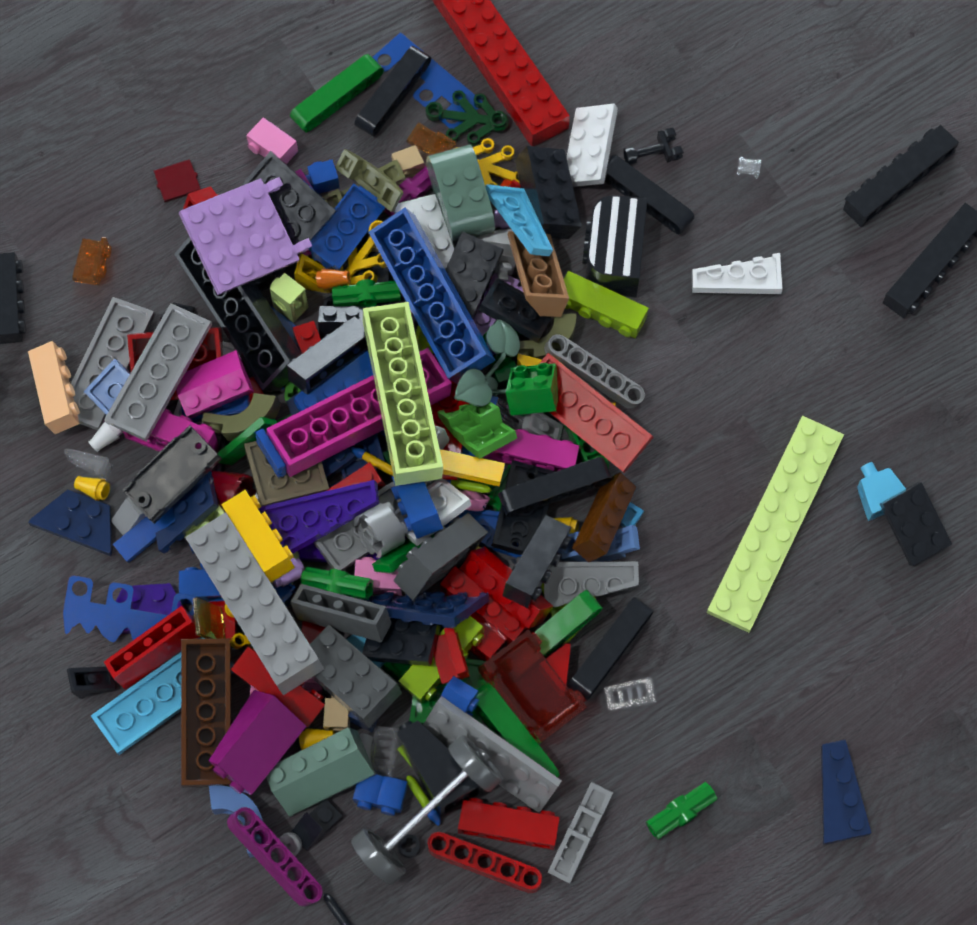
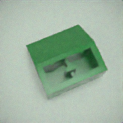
M540 363L534 366L519 365L511 368L505 392L511 416L556 411L558 403L556 363Z

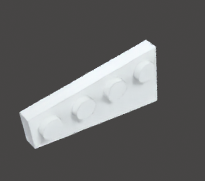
M780 253L772 254V257L762 258V256L755 257L752 261L742 263L740 260L734 261L731 265L726 266L718 264L692 269V293L781 294Z

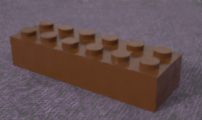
M230 638L181 639L182 788L209 787L213 785L230 787L231 781L226 777L224 779L219 777L213 771L214 766L209 762L212 754L231 726Z

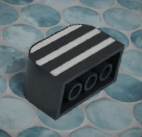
M619 195L603 197L595 204L591 221L586 223L582 264H587L586 279L625 297H637L647 198Z

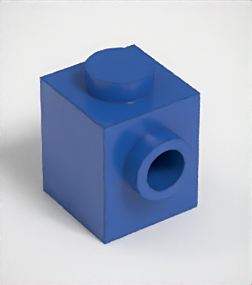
M332 159L324 162L318 161L307 166L308 175L305 176L318 194L340 188L339 178Z

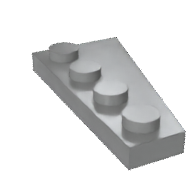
M638 561L559 562L557 567L552 566L550 569L552 574L548 583L544 584V598L553 605L552 608L567 605L585 590H588L593 597H598L636 587L639 585Z

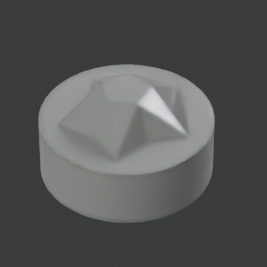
M287 832L279 837V840L294 856L301 851L302 841L297 834Z

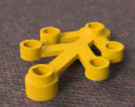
M486 138L482 140L481 145L473 147L476 156L482 153H491L494 150V141ZM485 144H490L491 147L486 148V147H484V145H485ZM504 146L499 153L480 160L477 159L485 186L486 184L497 185V183L492 181L489 173L510 181L515 180L520 184L519 180L516 179L518 177L517 171L512 172L493 165L504 160H512L514 157V148L512 146ZM510 151L511 154H510V155H506V154H504V152Z
M376 220L372 222L369 226V231L381 224L382 221ZM371 236L358 254L356 247L348 257L349 266L345 271L350 273V284L342 286L356 285L358 281L368 279L371 275L372 278L370 280L377 282V275L371 270L364 272L363 275L352 276L356 271L377 265L382 268L387 267L385 262L381 263L383 258L380 253L377 256L365 259L375 246Z

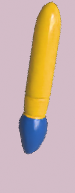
M351 448L355 457L363 459L367 463L370 462L374 467L393 476L390 464L367 453L362 448Z

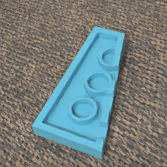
M486 184L485 187L489 200L531 255L550 256L553 248L525 190L522 188Z

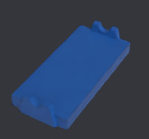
M353 183L335 207L338 212L310 241L312 247L309 248V251L311 252L312 259L319 261L326 269L332 267L335 270H339L369 231L371 223L376 221L384 211L385 207L377 201L378 198L362 186L358 187Z

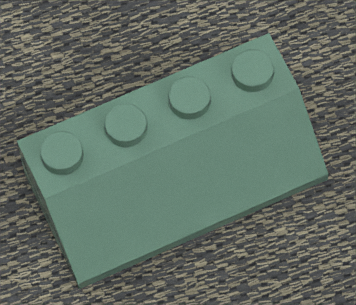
M347 727L278 762L266 778L272 793L289 817H292L376 775L358 731Z

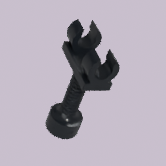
M667 128L664 131H658L657 139L659 144L634 150L632 146L624 148L623 156L625 162L632 165L637 163L638 158L663 152L668 163L671 160L681 159L684 152L681 146L669 148L667 142L676 139V132L674 128Z

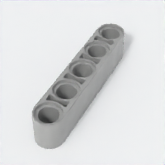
M556 334L545 344L544 352L546 355L548 353L579 378L622 406L632 409L644 400L645 392L640 385L568 338ZM551 343H558L561 351H555ZM571 355L578 356L580 364L573 363ZM590 367L596 368L599 376H593L590 373ZM610 379L615 380L617 382V389H614L609 385ZM628 392H633L636 395L637 400H630L628 397Z

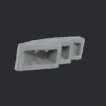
M590 783L549 868V874L568 883L571 882L614 792L596 783Z

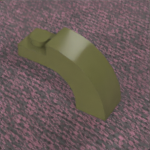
M576 313L562 314L561 317H554L553 327L545 337L539 339L538 343L533 340L520 341L519 352L512 358L517 359L518 354L543 360L546 356L544 352L545 344L556 334H560L572 341L575 333ZM551 343L555 351H561L558 343Z
M254 393L251 403L241 413L232 416L204 413L202 422L213 428L215 433H222L227 441H232L260 417L275 419L280 410L281 403L276 396Z

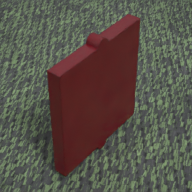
M190 159L154 170L158 183L157 189L161 191L165 203L200 190L197 181L198 174L194 172Z

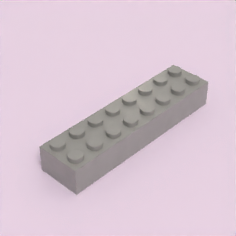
M226 512L185 537L282 695H285L324 670L317 655Z

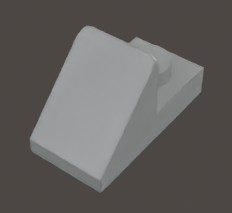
M544 413L525 414L522 429L531 434L548 435L552 439L560 440L563 425Z

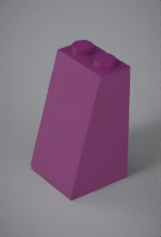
M254 690L212 754L209 762L214 766L213 771L222 779L226 777L231 781L229 786L239 794L244 792L252 795L306 728V725L274 695Z

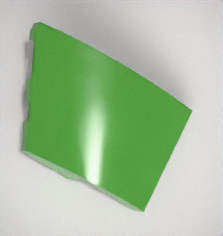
M491 402L482 407L465 404L459 406L457 411L445 413L444 410H440L437 412L438 417L450 433L479 459L517 439L516 431L502 422L499 407Z

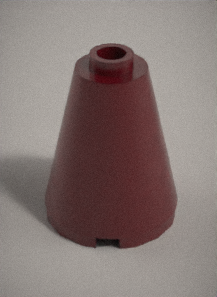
M212 471L217 501L222 509L221 504L244 490L247 491L250 497L256 494V490L252 489L254 483L252 476Z

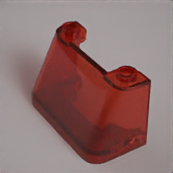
M528 629L477 669L484 681L490 683L539 744L587 707L584 704L586 701L584 696L578 690L574 692L566 687L540 652L541 639L535 632L531 633Z

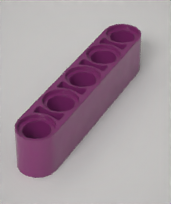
M242 807L230 814L227 820L230 831L299 906H309L320 900L323 893L320 884L253 810ZM238 815L244 817L245 826L239 824ZM255 833L261 836L262 844H258L255 841ZM271 852H275L278 855V863L272 860ZM288 870L295 874L294 881L289 879ZM305 888L310 890L311 899L305 896Z

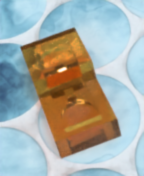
M419 122L406 140L407 143L412 146L416 145L417 149L429 155L451 150L456 144L455 141L440 131L435 133Z

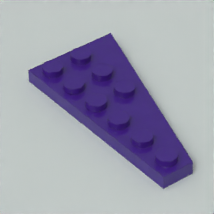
M375 480L262 506L258 510L261 514L266 512L272 522L269 527L271 530L276 528L283 539L280 544L282 547L287 545L292 554L352 521L356 516L379 505L378 485Z

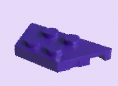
M170 583L132 586L133 597L130 609L164 615L171 614L173 599L176 593ZM124 588L121 589L116 599L118 603H123L128 598V593ZM180 601L177 604V608L183 606ZM125 628L121 634H130L129 628Z

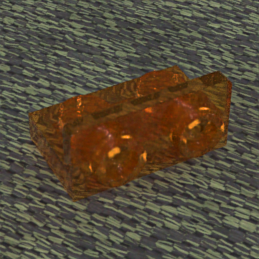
M101 237V241L82 239L72 276L74 282L100 286L101 278H105L106 259L110 258L112 251L107 237Z

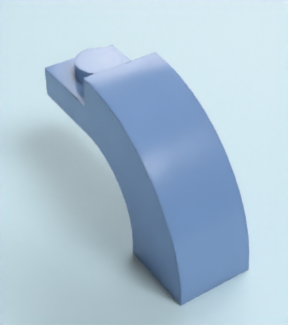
M630 525L618 529L607 554L591 562L616 560L626 557V553L639 550L637 527ZM579 532L569 534V537L572 539L567 550H561V560L587 562L572 548Z
M209 786L211 808L214 815L232 814L242 807H247L253 810L263 821L254 802L244 793L239 794L228 786ZM238 815V819L243 823V826H245L246 822L244 817ZM255 833V841L258 844H262L261 836ZM247 849L249 857H254Z

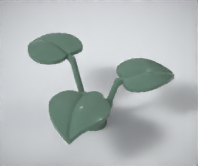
M496 320L489 327L486 335L487 344L490 349L495 353H501V357L486 375L477 369H470L465 372L458 382L454 399L482 407L490 402L492 395L505 394L506 389L497 390V381L491 375L502 363L506 355L510 357L517 355L520 349V341L515 330L502 320Z

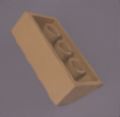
M508 231L507 235L525 299L540 316L561 317L569 296L551 235L546 234L553 248L551 255L536 256L531 255L513 231Z

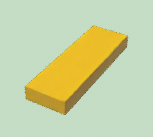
M440 449L444 475L500 487L505 463L483 458L479 459L478 457Z

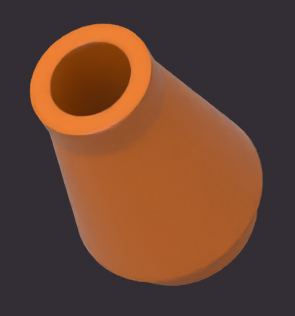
M322 268L321 271L316 273L317 287L328 290L332 289V287L350 284L349 271Z

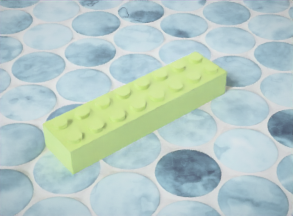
M409 302L363 308V326L395 486L442 479L443 463Z

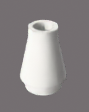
M104 422L88 443L98 452L100 449L120 439L119 436L123 432Z

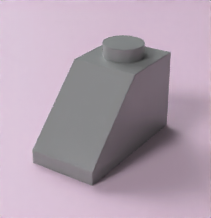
M127 497L111 522L124 535L144 519L146 515ZM145 497L140 499V503L145 501Z

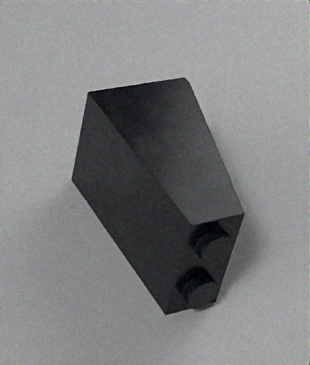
M418 720L414 723L408 721L399 727L400 731L397 732V742L429 798L432 800L463 769L451 756L448 748ZM467 776L435 808L441 817L462 805L463 800L469 801V798L478 796L483 792V789Z

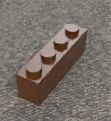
M621 472L612 476V481L599 488L572 547L587 562L607 554L636 489V486Z

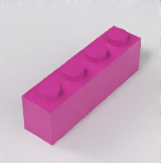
M518 429L515 430L517 439L483 457L511 464L512 460L552 471H559L576 464L580 445H576L568 440H555L548 435H535L526 430Z

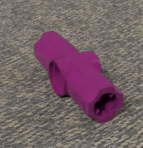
M426 166L413 178L408 177L399 185L403 191L399 203L425 197L426 192L432 188ZM387 208L384 209L389 217L394 215V212L389 211Z

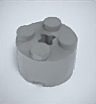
M389 502L379 503V505L363 512L354 519L355 526L359 525L361 530L357 533L360 541L370 554L377 553L376 558L384 556L405 542V534L408 533V529L402 521L398 520L394 508Z

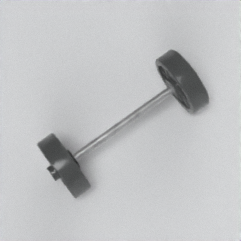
M460 735L448 746L451 756L463 771L394 837L386 843L373 830L364 827L351 839L352 847L360 859L385 883L394 885L406 873L403 862L392 848L467 776L487 792H491L503 781L501 773L490 760V756L466 736Z

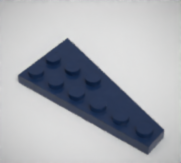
M385 592L384 594L370 596L368 600L364 599V601L386 606L390 618H398L403 622L419 621L424 625L440 624L445 628H454L488 603L489 593H480L478 597H468L467 592H459L456 595L445 597L443 592H424L415 600H412L407 594L406 596H394V592Z

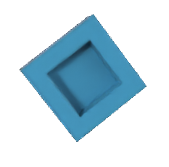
M630 502L620 525L622 527L635 526L644 511Z

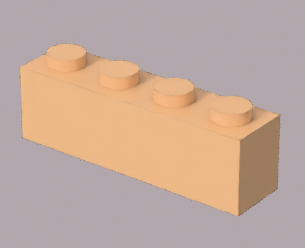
M51 341L28 351L44 424L54 434L80 424L78 419L80 411L76 402H74L75 390L69 382L71 373L65 365L64 360L67 359L63 348H59Z

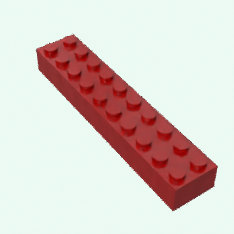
M432 0L530 146H537L569 129L570 115L490 0Z

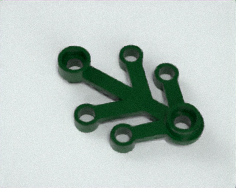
M460 90L453 93L452 101L455 105H460L465 112L444 110L438 102H431L426 106V117L431 121H438L441 118L464 121L457 127L447 130L446 140L449 143H456L461 134L476 124H485L476 132L472 131L467 135L468 144L477 146L480 143V139L492 131L502 132L509 125L508 116L502 111H495L482 93L474 96V106L482 108L487 115H480L465 98V93ZM456 96H461L462 99H461V100H457L455 97H456ZM477 99H482L483 102H482V103H479V102H477L476 100H477ZM432 112L438 113L437 115H431ZM495 121H501L502 123H501V124H496V123H494V122H495ZM450 134H455L456 137L451 138V137H449V135H450ZM476 137L477 140L472 141L470 138Z

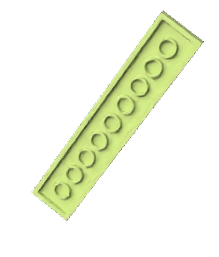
M805 416L801 417L707 610L708 614L750 633L844 434Z

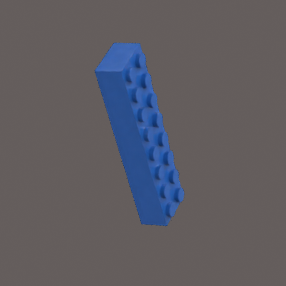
M405 207L370 230L369 234L404 299L406 302H409L410 310L447 378L458 385L459 380L468 370H482L494 362L495 358L416 216Z

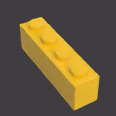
M244 490L221 504L270 583L295 568L291 562V559L294 558L292 552L287 545L282 547L280 544L283 541L281 535L276 528L271 530L269 527L272 522L266 512L261 514L258 510L261 508V505L255 495L250 497L247 491Z

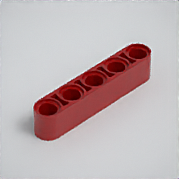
M442 832L433 833L428 839L429 853L437 859L526 893H535L541 887L542 875L538 869ZM436 840H442L446 846L443 850L438 851L432 847V844ZM462 848L467 850L469 855L465 859H458L455 856V852ZM487 857L491 860L492 864L488 868H482L478 865L479 859ZM504 866H510L514 869L515 873L511 877H505L502 875L501 869ZM527 875H534L538 882L533 886H529L524 882V878Z

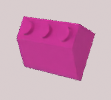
M237 350L186 371L176 388L185 415L190 419L238 400L245 395L254 393Z

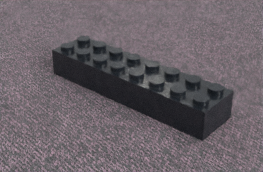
M189 236L174 255L230 342L238 351V354L261 390L280 391L289 382L287 365L302 353L254 280L217 295Z

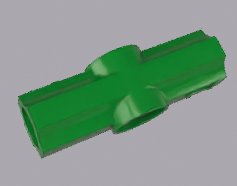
M364 279L358 281L356 285L332 287L333 305L375 307L377 303L401 301V291L395 281L376 283L373 280Z
M306 567L301 575V584L353 598L368 600L374 590L372 579L350 575L348 572L338 569L327 571Z
M704 782L685 796L681 795L671 801L666 806V809L646 821V825L653 837L659 840L678 826L682 827L697 816V813L713 804L718 798L712 787Z

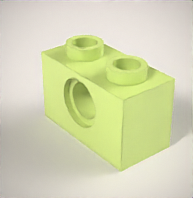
M286 273L272 282L270 293L273 307L294 323L308 309L305 288Z

